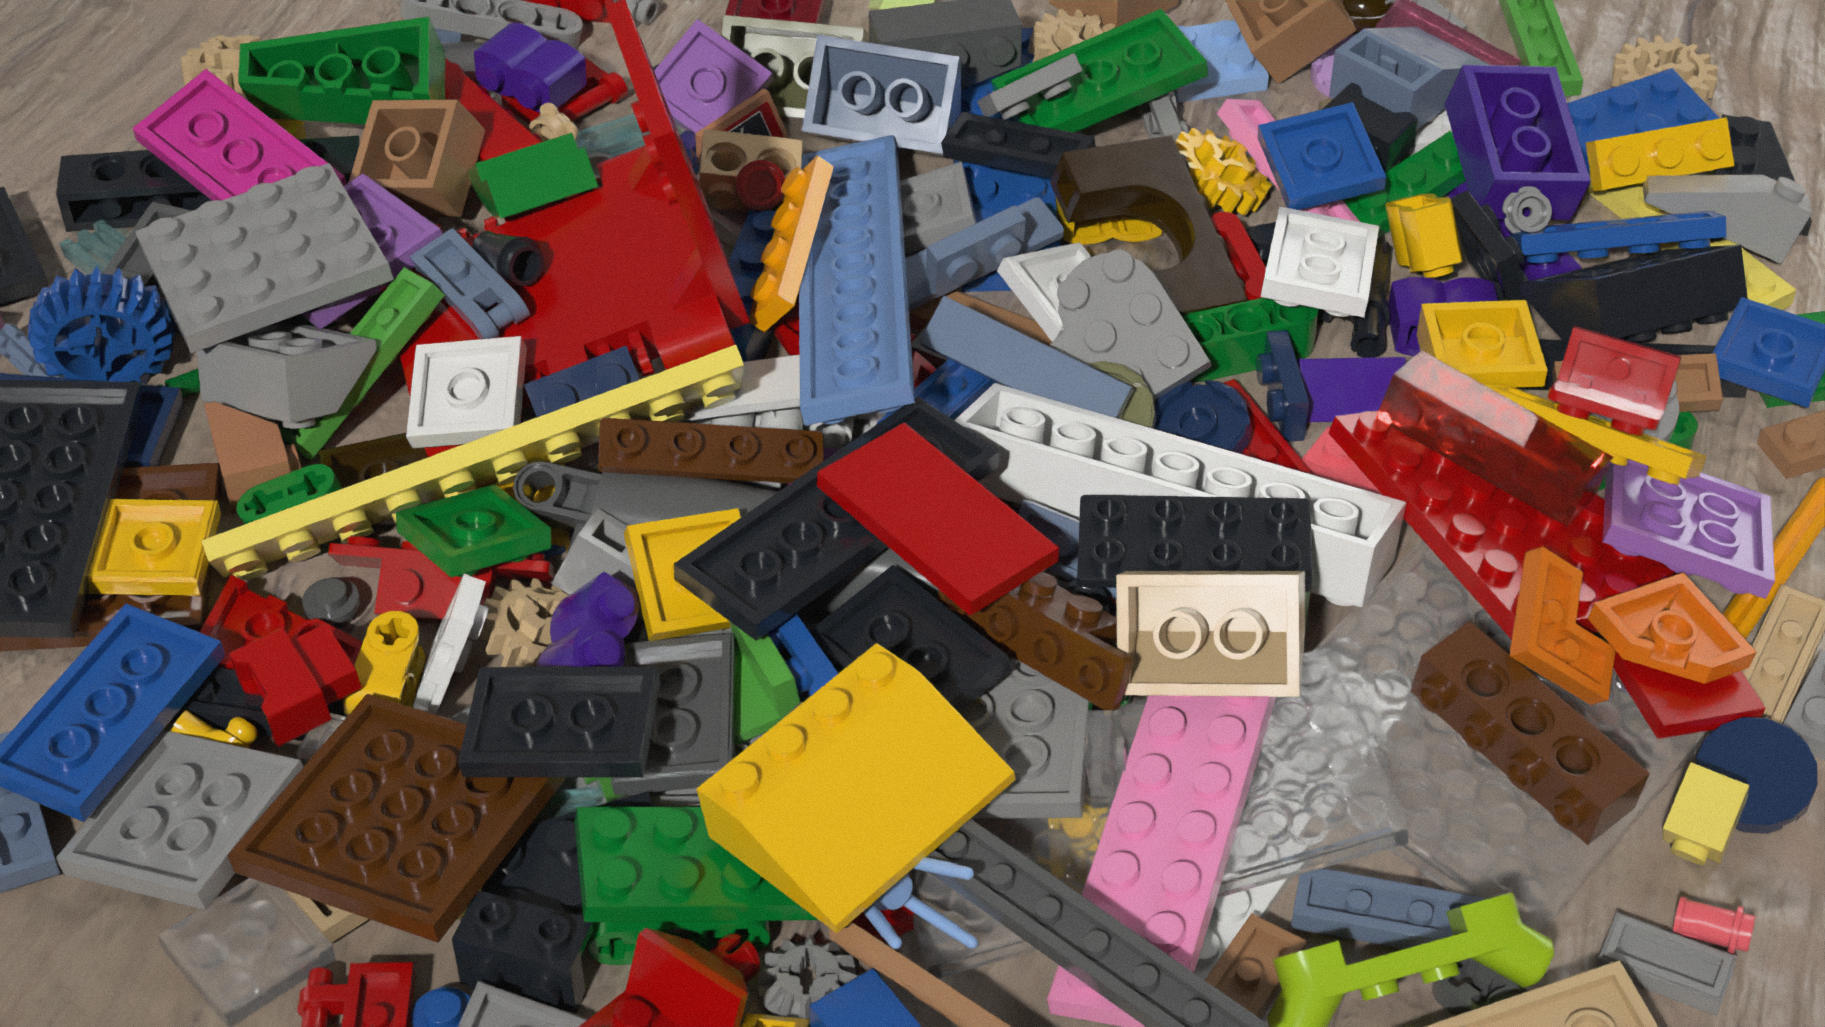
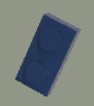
M1287 330L1268 331L1266 333L1264 353L1257 354L1256 357L1258 382L1260 385H1267L1268 388L1266 397L1268 417L1271 422H1278L1281 435L1287 442L1304 441L1309 400Z
M624 346L524 384L536 416L540 417L640 379L628 348Z

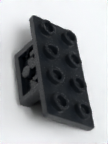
M1082 495L1080 498L1077 585L1079 587L1116 588V575L1126 571H1305V592H1309L1312 590L1313 584L1311 502L1306 498Z

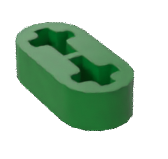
M314 464L248 489L237 503V513L245 525L343 489L330 467L323 464Z

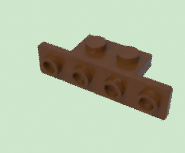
M602 418L599 425L598 470L605 473L792 483L823 462V434L820 431Z
M1044 572L1029 579L971 616L940 590L938 591L937 600L1001 651L1107 712L1120 708L1132 666V659L1125 653L1110 646V644L1117 642V618L1103 611V607L1098 601L1067 591L1057 585V580L1053 576Z

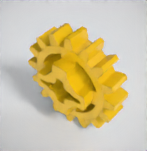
M1191 128L1189 133L1182 131L1175 143L1180 154L1186 157L1190 176L1198 193L1205 198L1207 206L1213 208L1217 204L1225 212L1230 213L1235 208L1243 216L1247 215L1249 210L1257 211L1267 195L1271 183L1256 168V161L1245 154L1248 149L1236 140L1231 141L1226 135L1222 139L1216 138L1215 134L1209 129L1205 131L1204 135L1196 128Z

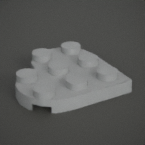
M1117 249L1085 259L1059 285L1057 289L1059 300L1058 313L1065 331L1049 347L1086 365L1107 361L1126 366L1141 376L1153 395L1154 402L1163 394L1212 367L1210 360L1155 274L1141 260L1131 257L1128 252Z

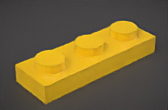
M1727 117L1585 143L1593 192L1644 183L1647 176L1688 175L1735 166Z

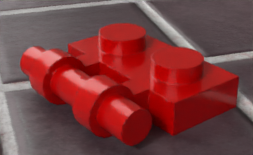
M413 962L350 963L347 984H333V972L327 968L317 967L309 971L307 986L299 992L297 1013L302 1017L301 1027H327V1020L332 1019L334 1015H343L341 1027H411L416 972Z

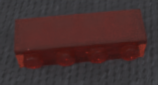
M1422 350L1393 374L1376 415V418L1567 527L1593 501L1613 459V456Z

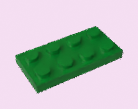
M1161 8L992 79L991 82L994 92L1075 53L1083 71L1068 78L1072 87L1045 100L1041 91L1026 99L1030 108L1011 117L1015 122L1075 133L1208 76L1207 60Z
M577 807L574 823L584 922L818 920L712 840L708 835L701 807Z

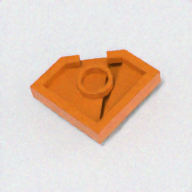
M1684 572L1595 602L1587 618L1623 659L1703 684L1749 668L1757 653Z

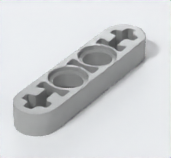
M401 0L400 13L406 20L429 16L436 29L487 39L492 38L511 23L505 19H515L533 28L547 40L561 41L577 49L580 44L583 28L581 18L572 11L522 0ZM459 10H470L478 14H465L460 12Z

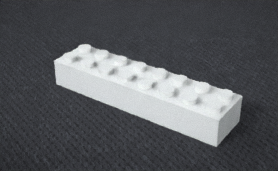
M996 383L954 420L1000 451L999 467L981 479L979 483L996 497L1011 501L1018 508L1021 507L1023 500L1034 501L1079 520L1080 498L1082 495L1306 498L1311 502L1313 584L1310 592L1325 596L1329 602L1340 606L1354 605L1362 608L1395 560L1406 502Z

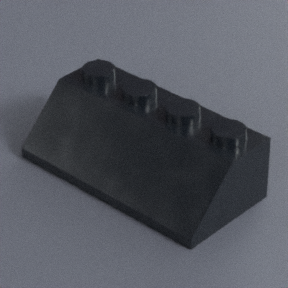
M1741 244L1693 249H1662L1657 252L1645 253L1519 283L1520 293L1564 343H1569L1574 326L1618 339L1624 337L1625 341L1629 342L1654 339L1657 337L1656 329L1661 328L1663 333L1692 329L1693 319H1696L1699 324L1727 320L1728 311L1736 308L1741 297L1748 299Z

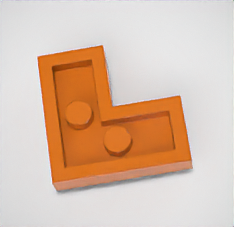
M1544 547L1525 552L1509 656L1589 705L1608 701L1615 649L1610 644L1576 624L1583 572Z

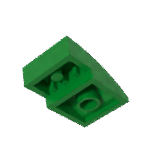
M573 133L475 163L467 172L483 205L496 219L598 187L585 147L577 148Z

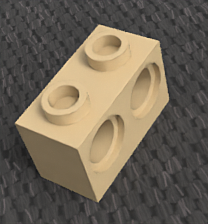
M704 129L698 182L708 208L749 212L751 208L741 202L735 187L736 177L741 168L754 160H767L777 165L786 179L796 167L801 168L803 140ZM784 197L775 207L768 210L777 212L783 203Z

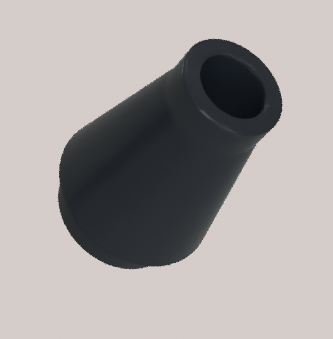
M484 231L473 242L472 248L511 287L528 286L534 283L543 271V254L537 243L529 237Z

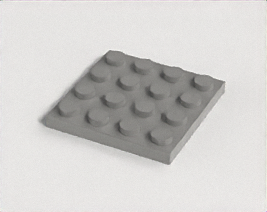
M330 163L303 168L296 175L273 183L255 185L245 193L222 201L213 200L206 202L196 210L173 218L158 219L148 227L135 231L144 256L190 353L393 280L388 261Z

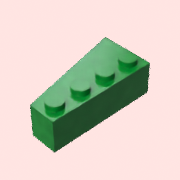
M429 16L240 44L238 83L247 100L271 119L366 124L373 100H445V51Z

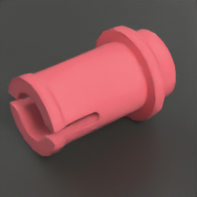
M1681 896L1675 916L1673 933L1728 947V953L1734 955L1735 949L1748 952L1756 916L1744 913L1743 906L1738 905L1737 911L1687 900L1686 897Z

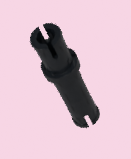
M1379 236L1377 238L1364 318L1353 315L1349 316L1353 324L1350 341L1351 350L1354 352L1358 349L1357 356L1362 358H1374L1383 352L1385 344L1384 326L1388 324L1391 312L1390 304L1386 300L1391 248L1388 242L1383 245L1385 239Z

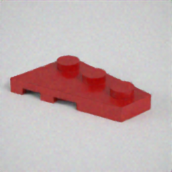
M230 575L199 633L222 642L225 657L217 667L234 670L228 653L280 628H283L290 640L325 624V622L318 618L306 620L289 611L286 602L271 594L265 599L248 590L247 582ZM327 624L352 664L355 665L363 641Z

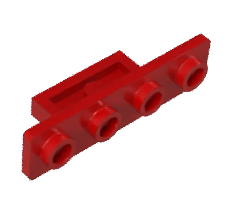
M360 536L347 537L346 544H329L328 555L340 565L380 569L374 614L377 616L389 611H402L410 614L416 621L441 623L462 577L457 576L449 577L408 541L402 542L401 549L380 547L381 542L379 540ZM537 552L530 554L528 558L522 561L502 562L482 568L471 576L486 581L479 603L484 606L486 599L492 598L496 578L532 581V578L539 579L540 582L552 583L558 571L550 562L544 561V554Z

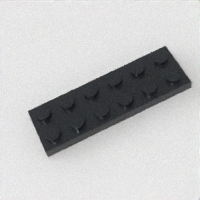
M916 397L915 403L904 405L675 562L674 580L757 641L888 547L817 487L818 471L904 422L978 482L999 467L1000 451L921 398Z

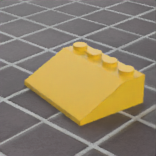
M876 643L696 788L709 837L835 933H839L1016 779L1015 772L920 671Z

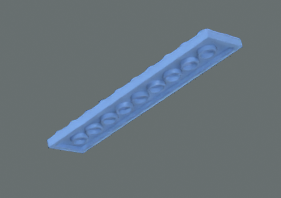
M894 135L802 154L801 169L807 166L817 155L834 166L799 288L800 410L805 426L816 423L835 424L850 416L874 411L888 413L901 408L903 405L915 403L899 158Z

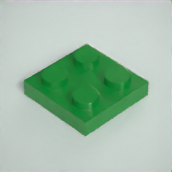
M496 484L396 512L397 532L449 577H463L464 574L471 576L482 568L502 562L522 561L528 558L530 554L551 548V528Z

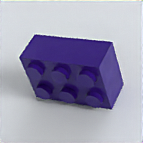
M1462 64L1444 105L1470 194L1480 206L1487 203L1497 219H1505L1506 214L1503 213L1502 206L1506 197L1510 193H1517L1521 187H1535L1550 201L1552 208L1550 220H1570L1591 180L1556 67ZM1528 207L1523 208L1522 214L1525 217L1529 216L1530 209Z

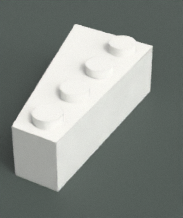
M800 355L743 362L742 388L734 391L735 399L712 409H705L702 403L683 410L685 416L677 422L820 431L823 434V448L842 449L874 427L876 422L886 413L874 411L850 416L835 424L816 423L805 426L800 410Z

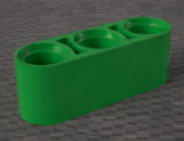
M1259 298L1182 316L1212 367L1188 382H1205V380H1214L1255 371L1257 354L1264 353L1266 333L1268 331L1287 330L1296 360L1307 358L1312 354L1319 309L1303 305L1283 306L1276 303L1273 299Z

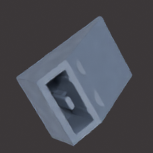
M1418 27L1367 28L1335 50L1329 97L1333 99L1353 82L1360 86L1362 96L1394 113L1410 112L1414 114L1418 119V130L1445 109L1444 104L1462 64H1490Z

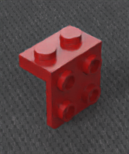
M1574 326L1558 378L1550 387L1547 398L1558 402L1556 411L1562 414L1588 420L1590 414L1596 413L1612 418L1610 426L1614 429L1643 436L1646 429L1657 430L1663 418L1682 357Z

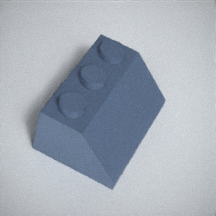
M817 35L802 132L815 137L852 143L894 135L897 150L944 157L941 141L961 114V57Z

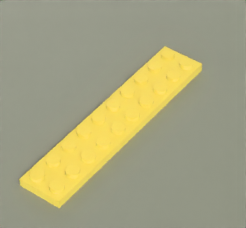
M733 345L201 540L209 563L223 578L230 575L243 581L256 578L268 571L266 566L268 563L285 557L288 558L289 562L305 560L321 551L320 544L339 537L342 543H347V537H366L373 533L372 525L391 518L396 523L397 511L477 489V486L496 479L499 485L513 483L518 472L524 466L533 462L549 460L550 463L557 465L570 462L582 455L580 448L599 442V425L602 418L677 422L684 418L683 410L702 403L705 409L722 406L735 399L734 391L742 388L744 363L737 346Z

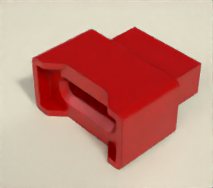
M327 623L290 640L285 630L280 628L228 653L246 694L260 695L264 700L261 708L272 731V738L278 747L331 721L332 718L327 705L362 688L356 668Z

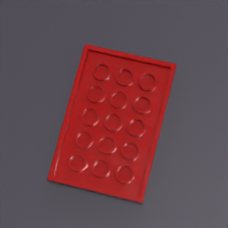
M1481 398L1407 406L1380 411H1365L1334 417L1328 434L1383 496L1406 502L1403 516L1405 521L1511 640L1525 552L1544 547L1583 572L1576 624L1590 633L1599 632L1587 619L1595 602L1677 575L1664 563L1641 555L1636 557L1628 556L1618 552L1612 545L1604 543V499L1600 498L1579 476L1578 471L1573 466L1562 461V457L1547 443V440L1540 432L1536 431L1529 423L1526 424L1525 429H1517L1494 421L1495 411L1479 406Z

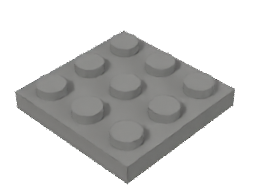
M162 730L55 859L64 875L207 911L235 874L227 856L229 852L304 766L299 759Z

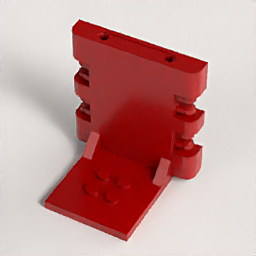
M626 0L605 6L638 98V101L631 103L633 112L642 134L650 131V134L642 136L645 146L597 163L596 166L603 184L601 187L580 192V195L569 199L565 197L551 202L552 205L548 207L541 205L504 217L505 223L501 225L493 216L484 220L485 231L531 238L537 243L544 257L543 271L534 283L528 286L512 287L524 301L530 316L517 325L510 322L498 330V338L521 336L527 347L524 384L627 346L638 372L643 377L655 373L651 361L653 359L661 357L665 369L668 370L736 345L731 330L750 323L703 192ZM437 224L436 226L439 227L442 234H444L445 232L440 224ZM466 227L456 230L471 247L475 238L480 234L471 235ZM415 267L410 269V271L421 276ZM443 298L434 308L429 319L421 324L399 352L410 396L416 345L480 340L473 329ZM497 302L494 303L484 312L487 313L499 304ZM525 386L523 387L522 409L532 406ZM521 411V421H520V423H523V420H522V419H523V413H522V411ZM463 444L424 447L427 456L430 457Z

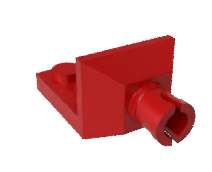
M645 928L638 934L626 990L579 1027H740L748 996L745 983L750 981L759 972V955L748 940L736 951L728 954L730 950L740 943L741 936L737 934L724 936L715 944V947L707 951L691 940Z

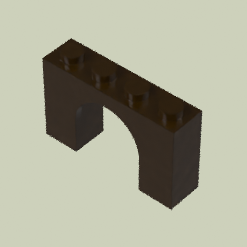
M1172 135L1063 152L1050 184L1067 223L1113 215H1129L1149 221L1160 228L1173 242L1179 256V264L1171 268L1152 272L1181 316L1248 300L1244 293L1245 284L1236 275L1227 256L1225 241L1217 234L1208 215L1207 202L1198 193L1190 176L1188 161L1183 154H1180Z

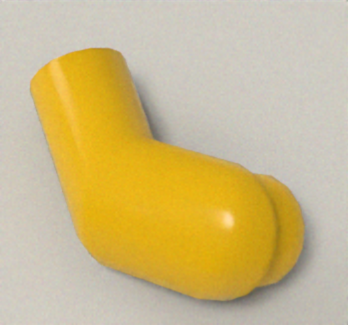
M187 710L181 714L170 731L250 749V745L256 741L259 735L258 729L241 717L232 718L228 727L223 731L216 730Z

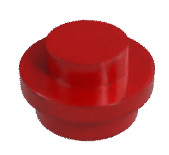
M751 161L741 168L736 177L735 187L737 195L741 202L751 209L760 211L771 209L784 197V194L781 193V188L785 181V176L781 169L770 161Z

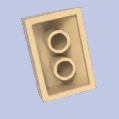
M1126 571L1116 575L1117 650L1125 653L1132 659V666L1124 695L1300 697L1305 640V571Z

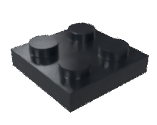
M1468 190L1451 198L1467 262L1477 277L1494 283L1498 301L1526 300L1520 293L1519 283L1529 280L1519 267V265L1525 263V258L1516 240L1511 235L1506 238L1499 232L1501 231L1499 221L1491 207L1487 203L1480 206ZM1527 301V305H1528V308H1529V311H1530V314H1531V318H1533L1532 312H1531V308H1530V305H1529V302Z

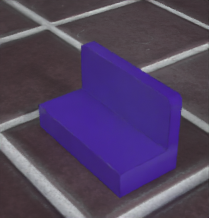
M1406 357L1297 359L1309 400L1307 422H1333L1335 416L1406 407Z

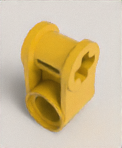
M389 611L380 614L371 621L354 665L362 688L343 697V708L346 716L352 712L366 694L412 707L427 660L423 648L417 644L420 634L416 619L410 614L402 611Z

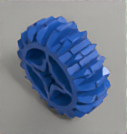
M96 266L90 275H84L75 268L70 276V280L56 276L53 284H51V288H41L37 301L33 302V308L30 309L28 340H30V347H33L35 362L44 364L48 376L63 374L67 379L107 382H131L134 380L141 384H147L151 373L162 372L165 360L170 359V353L173 351L175 322L166 300L160 298L157 286L144 287L140 274L126 279L123 278L120 268L112 275L102 274L98 266Z

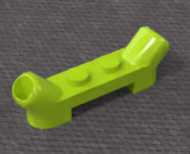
M1513 892L1446 911L1453 936L1350 965L1345 963L1339 941L1272 959L1282 990L1267 1016L1269 1027H1327L1344 994L1360 989L1362 999L1366 1001L1399 992L1397 978L1420 972L1423 984L1459 975L1460 971L1457 962L1468 958L1477 961L1523 988L1533 986L1544 976L1553 959L1555 952L1552 939L1521 922Z

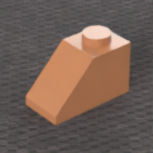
M215 401L204 404L232 514L237 513V503L248 489L301 469L295 444L284 446L278 424Z

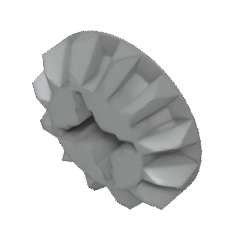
M811 933L804 942L792 943L785 938L778 951L775 953L766 952L763 966L760 972L757 973L760 998L765 1007L774 1016L810 1019V1004L858 977L853 956L845 955L833 941L827 944L817 942ZM806 966H812V969H815L816 975L813 980V986H809V994L803 993V986L800 984L799 978Z

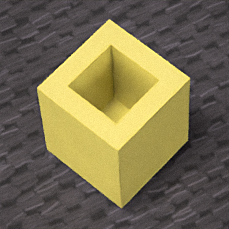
M1690 762L1663 827V841L1672 844L1670 851L1678 857L1695 864L1705 865L1707 858L1721 864L1748 799L1749 785Z

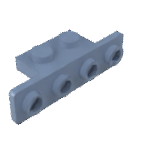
M1036 197L1018 206L1014 205L927 246V249L905 259L909 311L998 269L1003 258L1034 252L1061 239L1064 234V227L1045 203Z

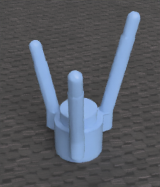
M928 857L923 858L913 868L970 880L974 875L970 867ZM908 873L863 911L875 929L893 949H899L902 941L880 910H895L902 906H905L966 947L974 949L978 945L976 937L911 894L913 884Z

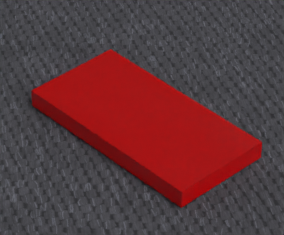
M905 422L817 472V487L969 616L1058 562L1059 547Z

